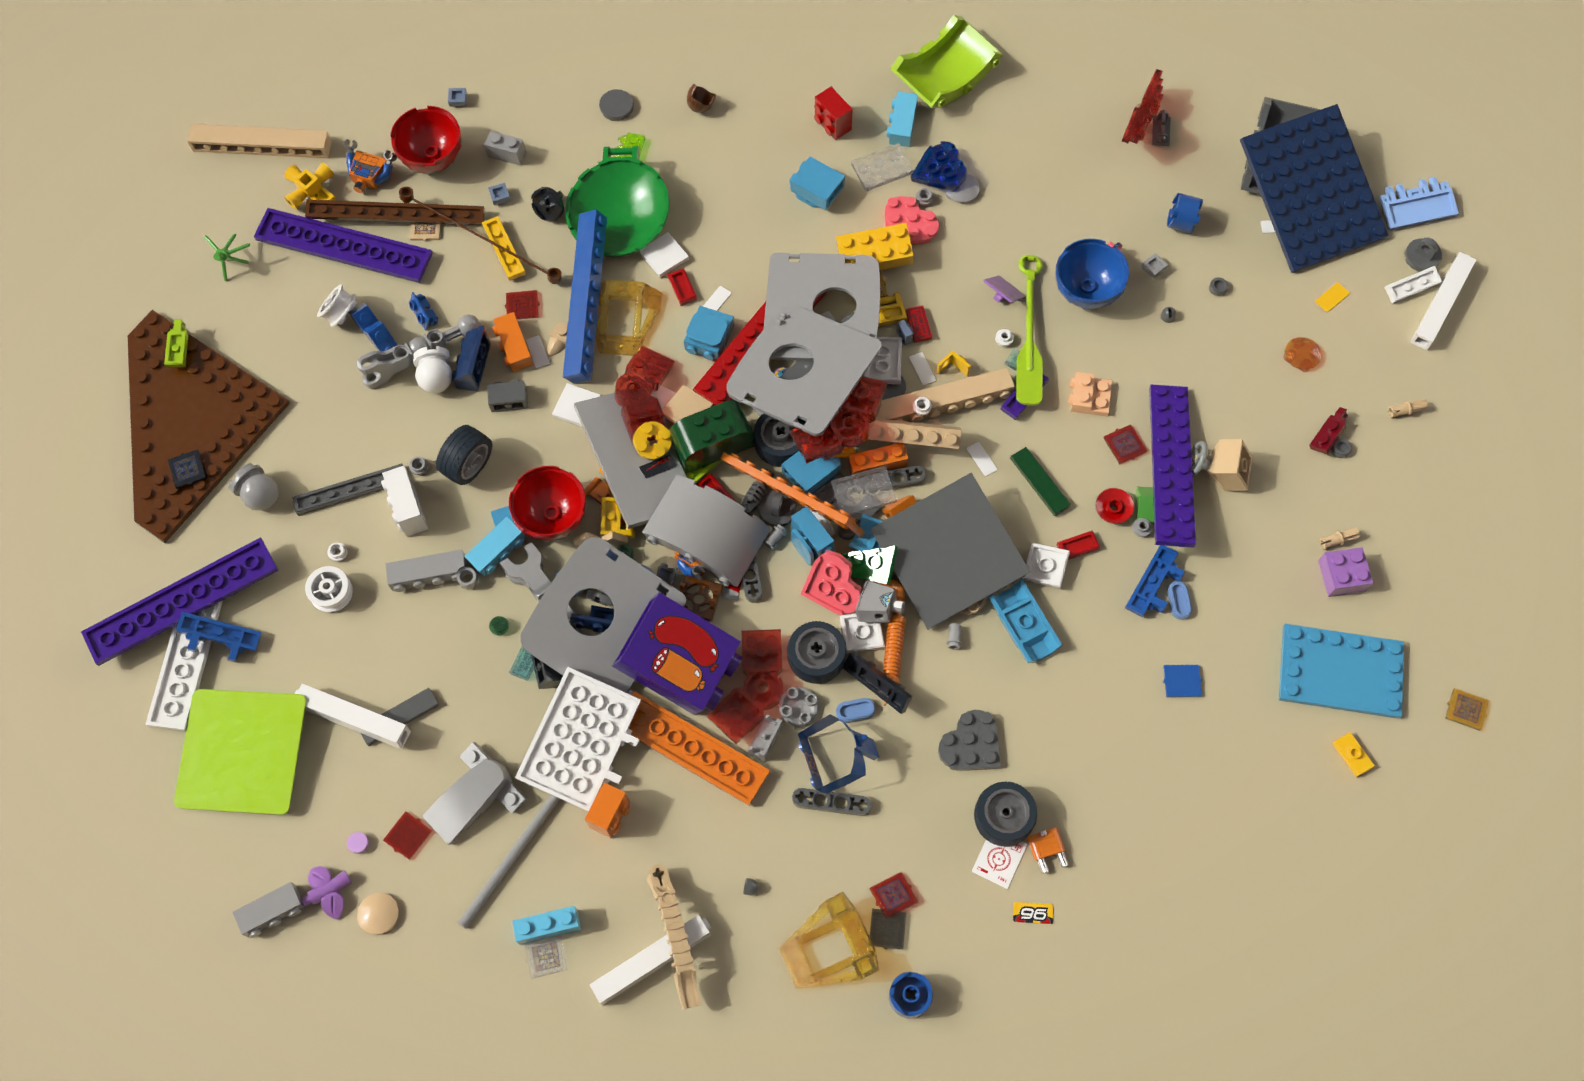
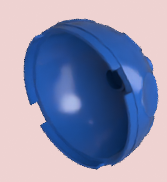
M1082 239L1071 243L1065 248L1056 263L1055 279L1058 290L1069 303L1082 309L1093 310L1111 305L1123 294L1128 282L1129 266L1125 256L1117 247L1114 249L1107 245L1106 241L1100 239Z

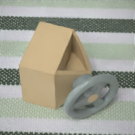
M1242 439L1219 440L1210 455H1207V444L1204 441H1199L1191 449L1193 477L1203 469L1208 472L1224 491H1247L1252 455ZM1201 447L1202 451L1198 453V449Z

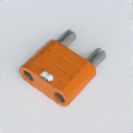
M1058 828L1044 830L1027 837L1035 861H1038L1043 874L1049 872L1045 861L1049 857L1057 855L1061 867L1068 866L1064 854L1066 850Z

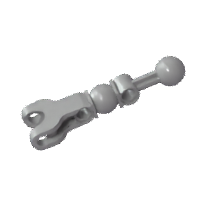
M464 315L459 319L457 326L444 332L436 329L430 330L427 335L423 334L424 338H414L408 345L404 343V345L395 346L384 352L372 351L361 356L357 360V367L363 373L362 380L364 385L373 389L387 383L394 374L408 368L413 363V354L417 350L427 347V350L436 349V346L445 348L446 342L461 335L465 337L466 332L481 326L480 321L474 315ZM364 363H371V365L367 367L363 366ZM376 376L374 381H368L369 378Z
M532 543L524 546L528 556L525 563L520 565L513 564L506 558L500 564L502 570L512 583L525 585L539 602L551 582L542 571L543 559L541 553ZM568 605L567 617L569 621L571 614L574 612ZM573 627V629L580 634L586 636H593L588 633H583L581 629H576Z

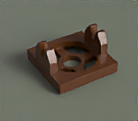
M685 576L684 582L680 583L679 591L685 595L686 599L692 601L694 606L690 611L707 621H713L723 584ZM700 585L699 590L694 594L686 592L692 586ZM706 587L712 591V599L706 597L704 593ZM698 594L703 595L705 598L701 604L694 602V597ZM705 604L710 605L708 609L698 612L699 608Z

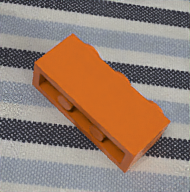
M514 312L494 318L495 326L492 328L495 336H499L501 341H498L501 352L505 351L506 356H503L506 366H511L512 372L533 366Z
M897 443L848 456V466L853 481L861 475L908 466V456L904 443Z

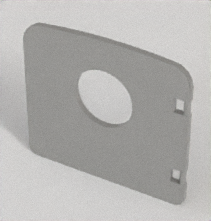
M772 254L769 264L764 329L782 308L796 305L813 312V304L819 295L830 290H841L854 298L857 307L854 315L849 320L840 324L877 339L880 312V273L878 261L869 255ZM789 259H800V262H789ZM845 260H856V264L845 263ZM796 346L782 348L770 359L814 361L812 355L807 350Z
M790 305L779 311L751 345L727 383V393L735 401L749 405L755 410L800 428L802 431L813 436H820L828 428L882 349V344L880 340L800 306ZM790 346L801 347L807 350L812 355L814 363L812 369L805 376L794 380H785L777 377L770 370V359L778 350ZM749 395L755 398V401L751 402L746 397ZM800 418L807 422L805 425L796 422L797 419Z
M591 537L578 547L549 585L522 630L520 642L528 653L561 675H564L567 667H570L626 693L634 679L615 669L612 665L650 599L659 593L656 590L660 584L669 591L666 596L681 606L685 605L686 597L679 590L663 581L604 539ZM609 550L618 555L616 561L606 556ZM583 589L600 590L610 598L613 604V621L608 629L599 635L586 636L580 634L573 629L568 621L567 607L569 601L577 592Z

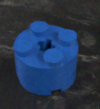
M1177 193L1172 201L1174 205L1168 213L1167 226L1171 229L1192 233L1195 224L1198 225L1201 214H1198V211L1202 207L1203 199Z
M905 972L897 976L892 982L889 990V1002L892 1009L899 1016L906 1019L920 1017L927 1011L932 1002L931 984L922 974ZM906 991L910 993L915 992L914 1000L906 998Z

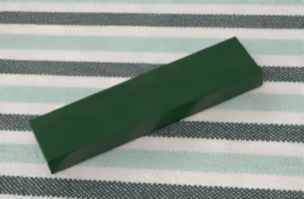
M1027 447L1011 455V461L1054 516L1070 507L1071 504Z

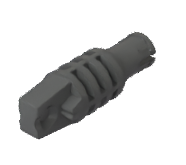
M769 470V472L772 474L771 477L773 478L774 473ZM759 481L753 482L743 498L741 506L746 508L744 512L749 516L759 506L768 491L765 482L764 484Z

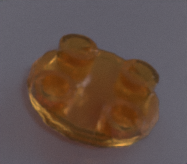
M1306 337L1294 338L1285 347L1284 360L1293 367L1303 372H1308L1319 364L1321 350L1311 339Z

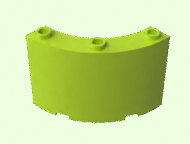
M953 15L947 25L939 32L941 36L937 40L928 42L920 48V52L917 54L912 52L899 55L890 68L931 108H941L964 94H969L973 87L993 67L1000 63V58L1003 55L962 16Z

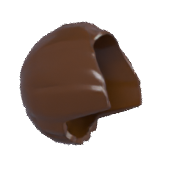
M692 84L687 93V104L692 111L703 113L711 108L716 94Z

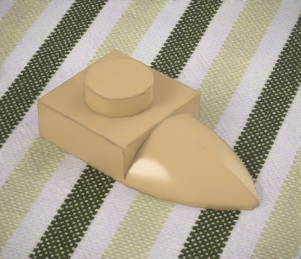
M561 321L558 322L550 334L551 338L547 347L548 356H553L566 347L568 325Z

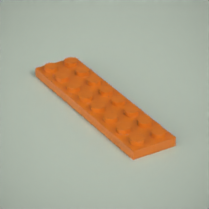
M635 691L632 693V696L641 699V702L628 728L632 730L631 736L638 738L639 742L750 806L768 777L769 769Z

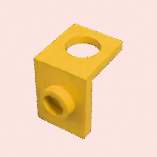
M953 350L937 365L936 373L938 374L950 363L964 375L968 376L970 374L971 365L967 363L963 356H959Z

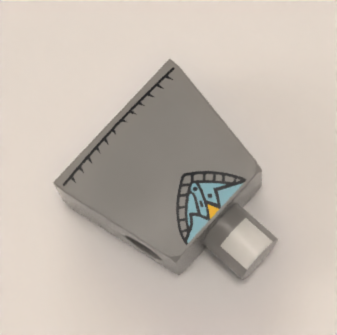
M866 581L855 612L859 622H889L893 612H904L905 602L897 601L893 588Z

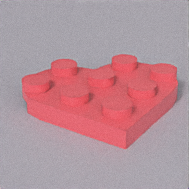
M899 196L888 199L884 215L885 227L907 223L911 245L929 243L938 234L939 223L933 211L920 210L914 197Z
M827 550L814 562L801 595L836 614L844 615L845 613L848 614L855 611L862 588L851 580L852 563L841 554Z

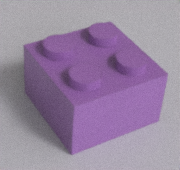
M1363 547L1325 552L1318 561L1328 597L1366 592L1373 584Z

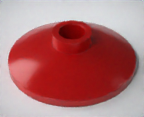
M1109 488L1102 491L1097 497L1095 504L1098 515L1104 521L1112 524H1120L1127 521L1134 511V502L1131 496L1118 488ZM1114 506L1117 510L1114 511L1110 507Z

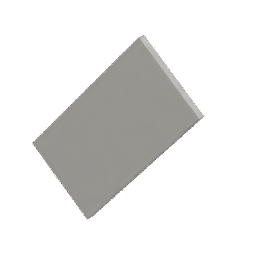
M644 386L574 403V409L627 528L630 529L647 524L676 475L686 477L672 445L669 451L661 458L671 455L677 467L649 478H645L639 469L640 466L655 460L644 459L637 453L633 445L634 433L645 422H658L661 424ZM654 436L647 438L650 441L649 445L653 446L654 443H657Z

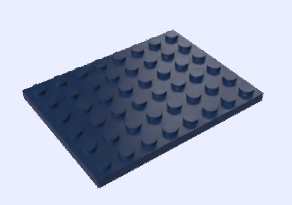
M1338 104L1240 139L1291 273L1389 236Z

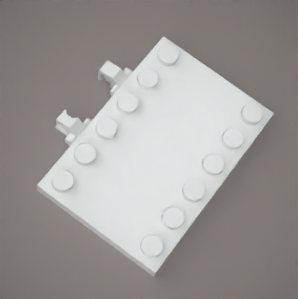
M567 667L515 778L589 811L603 783L608 784L609 781L620 784L623 778L612 772L614 767L611 765L620 746L623 747L626 742L637 747L640 741L638 738L631 736L632 730L628 728L641 699Z

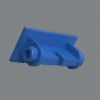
M412 292L409 307L416 314L418 323L426 331L429 324L436 325L438 323V317L433 309H429L431 306L424 295H415Z

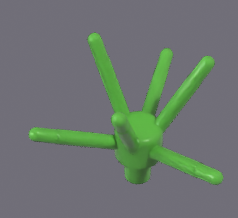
M236 234L231 236L222 249H219L205 235L204 238L216 251L213 258L222 264L224 281L228 280L225 261L232 260L245 264L249 263L248 260L232 257L231 254L250 247V243L228 250Z

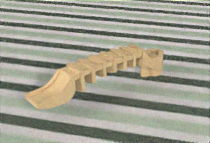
M655 865L647 876V883L652 890L655 900L659 901L658 911L662 912L661 921L665 924L664 933L668 935L666 941L671 947L669 955L673 956L674 959L671 966L676 968L674 980L682 1010L702 1005L697 986L696 969L693 965L694 959L690 953L691 947L687 941L688 935L684 929L685 924L682 922V913L678 907L679 902L676 900V891L670 882L666 867Z

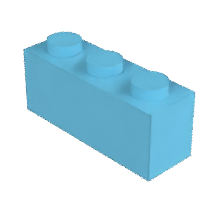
M897 91V97L893 98L892 109H894V112H890L889 123L892 124L891 127L888 126L886 137H889V144L910 147L917 107V94Z
M506 517L464 557L485 577L496 569V565L500 561L508 558L514 548L521 546L526 536Z
M575 906L512 921L515 940L519 945L581 931L579 914Z

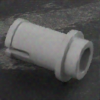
M779 524L774 526L773 531L764 541L765 545L770 549H774L780 539L786 536V529Z
M952 623L949 625V640H947L949 649L957 650L962 645V641H960L962 626L960 624Z

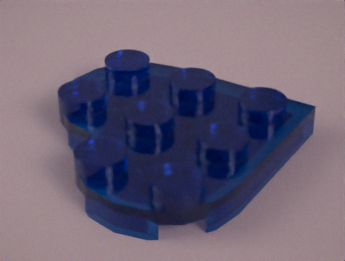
M941 141L939 145L929 146L911 174V181L939 189L957 191L966 181L967 169L963 161L959 160V152L955 145L951 142Z

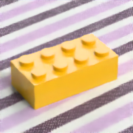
M907 223L836 236L839 254L872 256L878 261L879 270L913 264V251ZM845 260V263L856 264V260Z

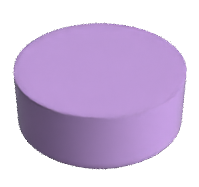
M361 832L351 834L347 840L348 849L355 854L365 852L369 846L368 837Z

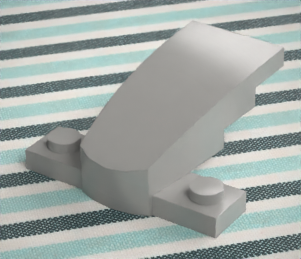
M472 742L460 755V758L471 770L447 789L422 815L448 845L453 844L465 829H469L479 815L487 811L496 797L511 813H516L528 799L512 781L506 767L500 762L491 759L476 742Z

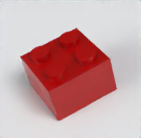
M832 86L815 96L814 119L825 128L829 136L837 140L852 130L853 109Z

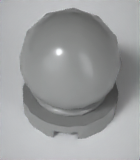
M249 463L236 472L238 476L234 481H229L228 487L234 495L240 496L245 506L252 510L263 511L269 509L278 499L279 488L273 478L264 474V470L259 464L253 465Z

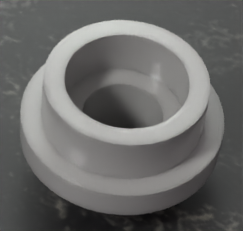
M922 188L916 193V201L920 205H929L933 201V194L929 189Z
M415 457L411 460L409 469L415 475H422L428 470V462L422 457Z
M1139 518L1133 523L1132 529L1137 536L1145 537L1151 533L1152 524L1145 518ZM1139 525H1144L1146 528L1141 529Z

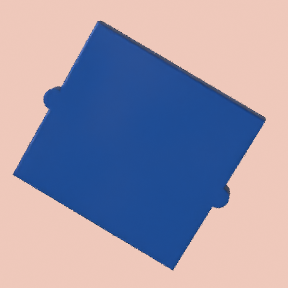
M1199 665L1163 666V683L1165 684L1166 697H1202V679H1200Z

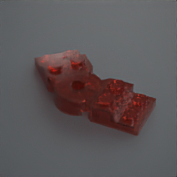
M1156 69L1141 104L1139 103L1135 106L1122 142L1138 144L1140 140H1144L1147 127L1153 115L1158 114L1164 94H1161L1163 90L1161 85L1164 80L1161 78L1162 70Z
M643 345L627 364L625 374L617 379L614 392L617 404L622 407L621 416L632 445L634 433L643 423L658 422L666 427L663 420L664 413L658 399L652 396V392L658 391L675 362ZM652 436L651 438H647V440L653 441L655 440V437Z
M863 376L839 410V413H837L828 428L820 436H813L802 431L800 428L790 430V435L806 464L821 457L827 460L841 454L844 447H857L868 439L870 423L876 420L887 382Z
M781 629L741 631L743 674L747 676L743 688H734L707 716L736 745L764 719V710L772 709L778 705L783 695V683L779 677L782 673ZM760 686H767L769 688L766 692L758 691Z

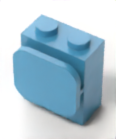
M809 156L806 162L803 161L801 163L799 171L791 176L789 181L790 189L800 201L811 207H820L826 211L844 188L845 175Z
M699 306L686 331L687 335L684 339L685 350L692 355L698 354L708 360H717L723 353L735 326L734 316Z
M803 449L781 464L784 475L793 485L801 488L807 494L816 492L841 472V461L838 457L805 456Z
M807 506L791 516V541L808 565H812L827 550L834 552V540Z

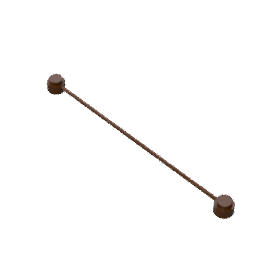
M400 188L399 198L404 203H410L411 201H414L422 205L423 207L433 211L434 213L442 216L443 218L453 222L454 224L462 227L463 229L473 233L474 235L484 239L485 241L493 244L494 246L524 261L525 263L535 267L536 269L547 274V279L551 284H558L561 281L562 272L560 269L550 268L548 271H545L544 269L534 265L533 263L514 254L513 252L505 249L504 247L494 243L493 241L483 237L482 235L472 231L471 229L463 226L462 224L452 220L451 218L443 215L442 213L414 199V193L412 188Z

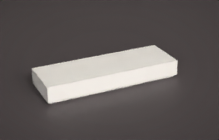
M1433 266L1389 284L1384 288L1391 303H1394L1442 283L1436 267Z

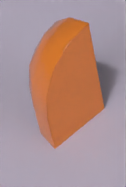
M914 495L898 499L881 510L886 517H892L916 503Z

